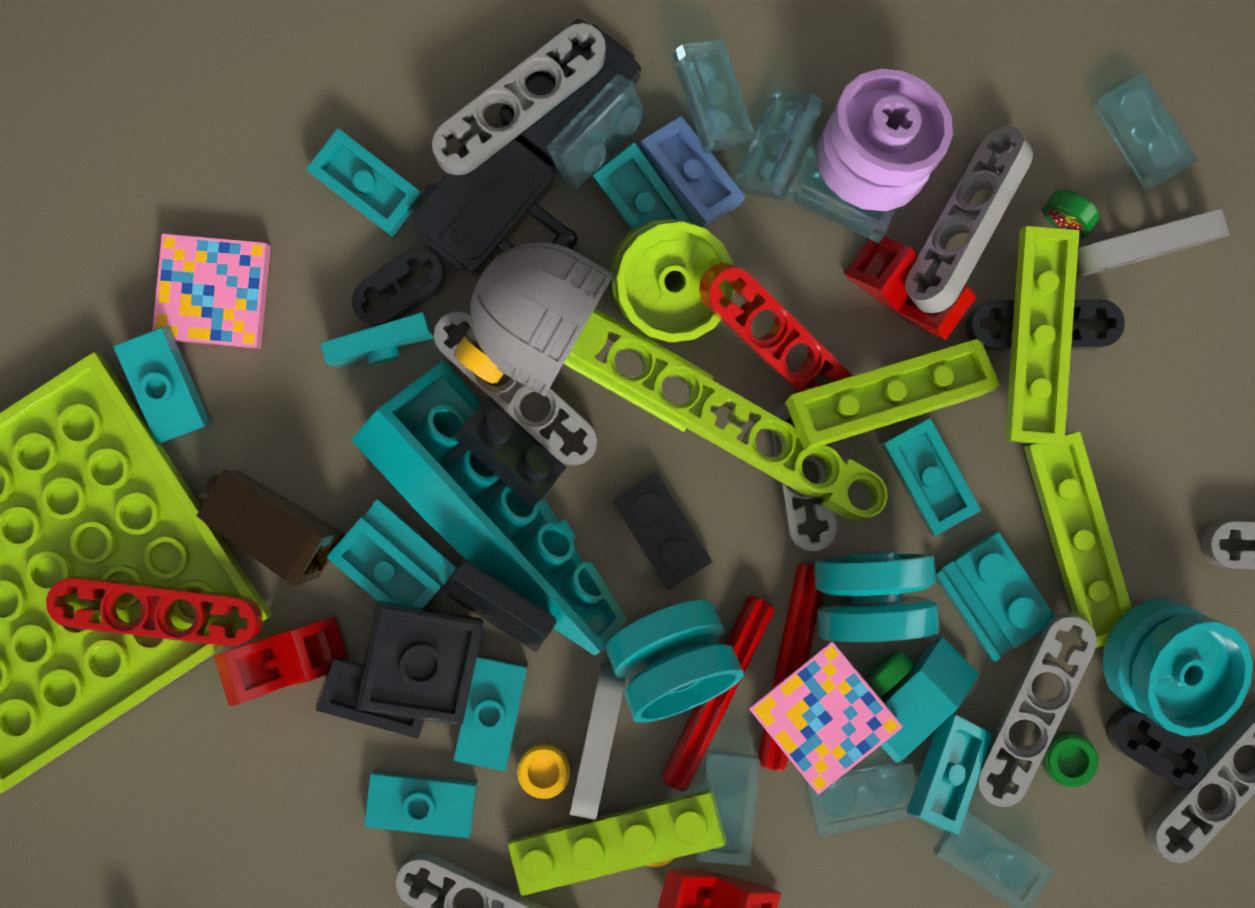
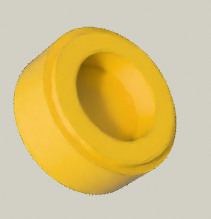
M467 336L463 337L453 351L458 361L476 375L492 384L498 383L504 374L480 350L477 342Z
M548 742L537 743L523 753L517 769L518 780L521 787L529 795L540 799L551 798L561 793L566 787L570 777L571 765L567 754L559 746Z

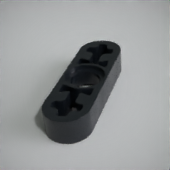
M992 300L972 310L966 321V332L970 341L978 339L983 344L985 350H1011L1013 329L997 332L994 339H991L990 330L981 329L980 323L982 320L989 318L991 312H994L996 321H1013L1015 300ZM1075 300L1073 321H1084L1095 317L1097 312L1098 319L1107 321L1108 328L1105 331L1099 332L1098 338H1096L1095 330L1091 328L1073 330L1071 349H1099L1115 343L1121 337L1125 327L1124 315L1120 308L1108 300Z

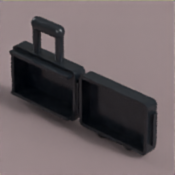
M576 19L572 22L571 25L579 23H588H586L582 19ZM595 24L592 26L601 32L605 39L606 48L603 68L597 75L475 170L466 175L446 173L438 184H430L426 187L424 191L426 199L412 214L411 223L415 231L419 233L418 238L459 271L463 268L471 275H479L499 250L504 253L515 248L516 246L508 241V239L529 214L557 235L551 242L552 244L561 245L571 250L576 246L578 242L577 234L538 205L555 183V172L548 163L550 162L559 170L566 169L636 85L641 74V66L634 60L635 56ZM577 43L572 45L571 59L560 66L565 78L570 77L567 74V64L575 57L581 55L586 60L591 59L592 45L589 44L584 48L580 47ZM554 57L553 60L559 64L558 58ZM540 71L531 74L527 78L525 86L532 94L541 96L550 93L554 89L556 81L549 73ZM506 104L503 105L499 112L500 122L504 127L509 125L514 118L512 108ZM495 123L488 124L491 127L501 128ZM480 133V141L481 143H485L487 139L483 137ZM466 144L461 145L458 149V155L463 158L468 154Z

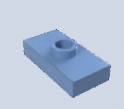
M682 116L643 139L638 147L696 226L709 227L739 207L746 197Z

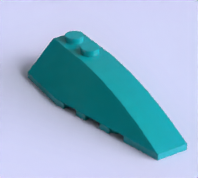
M444 360L378 408L351 441L420 516L466 560L556 617L557 623L553 627L555 630L594 656L597 655L628 619L593 563L583 562L574 547L573 540L576 536L567 521L558 522L544 497L531 508L453 437L482 402Z

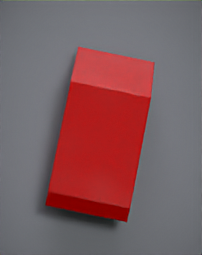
M874 232L844 275L908 323L946 340L976 299L975 294L969 286L964 285L956 301L946 310L936 314L921 311L905 291L907 275L918 255L912 247Z
M335 616L213 655L229 707L242 704L284 687L306 683L325 676L332 655L348 659Z
M668 869L657 908H777L781 892L770 887L705 869Z

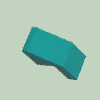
M943 636L928 645L908 677L899 681L880 697L903 726L902 729L880 745L896 763L905 759L959 708L979 676V673Z

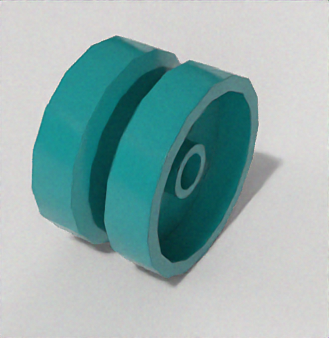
M871 551L851 553L847 557L814 561L815 588L826 595L850 596V599L828 602L817 610L818 632L821 639L841 642L894 641L935 635L940 631L937 603L925 597L902 596V593L926 590L936 583L935 557L933 554H899V551Z
M1167 597L1148 599L1129 609L1113 626L1104 646L1102 669L1108 688L1122 702L1136 711L1144 713L1150 720L1167 731L1182 736L1206 734L1225 724L1240 708L1251 685L1253 660L1248 643L1235 628L1206 616L1201 611L1187 604Z
M695 600L663 608L628 625L609 639L605 646V651L614 673L618 678L632 679L623 691V695L635 722H652L688 711L723 694L736 685L744 676L732 646L717 644L725 631L712 601Z

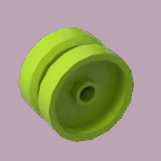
M671 218L647 221L629 231L615 248L608 270L614 273L609 282L610 294L620 313L649 337L670 343L694 340L714 329L721 321L705 306L700 298L699 285L702 276L706 270L715 264L731 263L734 265L724 244L706 228ZM671 271L679 278L674 288L668 285L665 287L664 284L666 275ZM724 280L719 286L723 292L722 297L732 301L734 291L731 288L732 282Z

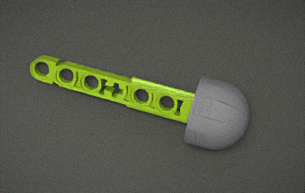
M552 243L524 244L512 248L497 257L480 276L472 295L470 309L471 325L475 340L480 350L497 366L499 371L545 397L564 364L680 431L684 432L686 428L806 497L824 498L821 505L845 519L854 522L864 521L879 514L886 506L888 499L887 487L877 474L851 459L844 462L836 450L827 445L804 451L794 426L713 381L714 375L595 308L614 273L567 247ZM608 338L615 343L606 353L602 363L596 357L603 350ZM621 351H631L637 354L642 361V373L636 377L622 375L615 366L614 359L616 354ZM669 377H676L684 381L689 389L688 401L683 404L669 402L662 393L663 380ZM721 406H724L730 410L727 418L734 424L728 423L721 429L715 425L717 416L710 410L717 411ZM748 420L753 421L754 424L746 431L742 442L739 441L737 436L743 429L736 425L741 427ZM769 430L779 437L781 451L777 457H767L759 452L755 442L759 431ZM814 456L824 462L827 476L822 484L812 483L805 478L802 472V463L805 457ZM853 482L863 483L870 489L872 503L868 510L857 509L851 504L848 490Z

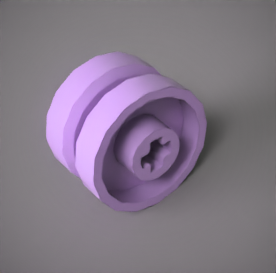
M882 68L862 73L845 86L833 113L830 115L816 145L817 167L826 185L842 200L861 209L888 211L905 206L921 191L928 181L931 172L938 166L948 150L953 137L951 113L942 96L925 80L901 70Z

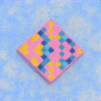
M162 234L152 331L169 326L176 342L261 349L271 246L261 242Z
M834 641L829 642L749 708L818 795L903 728L900 721Z

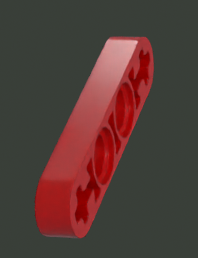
M718 263L705 271L699 285L700 298L705 306L797 393L821 386L813 380L818 373L832 382L852 377V374L748 272L731 263ZM722 281L732 282V290L746 300L741 307L722 297L723 292L719 288ZM770 310L774 318L772 329L763 337H754L751 331L752 320L760 311ZM804 343L808 352L806 361L798 369L789 370L786 366L787 353L794 345Z
M73 577L63 579L53 585L46 598V608L50 617L57 624L66 627L204 644L239 646L254 639L260 632L263 624V615L259 605L251 598L245 596L100 578ZM77 590V595L81 599L97 600L102 598L100 608L88 607L76 610L74 613V607L70 604H65V597L68 594L75 593ZM124 593L134 594L142 604L141 615L134 623L123 621L116 612L117 600ZM178 599L188 601L195 609V621L188 629L175 627L169 618L170 607ZM208 602L213 603V607L211 608V610ZM235 607H239L240 617L248 619L247 627L238 629L236 635L232 634V625L228 623L214 622L208 625L209 633L204 631L210 614L226 615L234 612Z

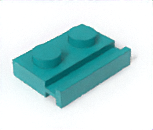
M376 499L366 514L356 522L327 556L331 562L376 601L425 608L459 568L457 564L382 499Z
M991 532L951 559V562L935 570L937 583L989 660L993 662L999 660L1000 656L1011 648L1015 649L1045 629L1049 621L1055 617V614L999 532Z

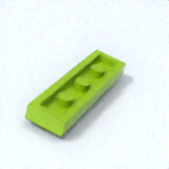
M1025 226L1019 231L1005 441L1049 445L1065 444L1079 230Z
M978 339L792 394L785 403L804 451L992 393L1001 385L983 344Z
M1080 431L1065 434L1064 445L1033 443L1023 447L1071 611L1085 618L1096 633L1097 648L1106 644L1113 626L1132 606ZM1079 635V638H1080V641H1081V645H1082V644L1084 643V640H1083V639L1080 637V635Z
M708 789L598 817L596 820L590 819L515 838L507 845L520 894L524 896L723 847L727 839L713 789Z

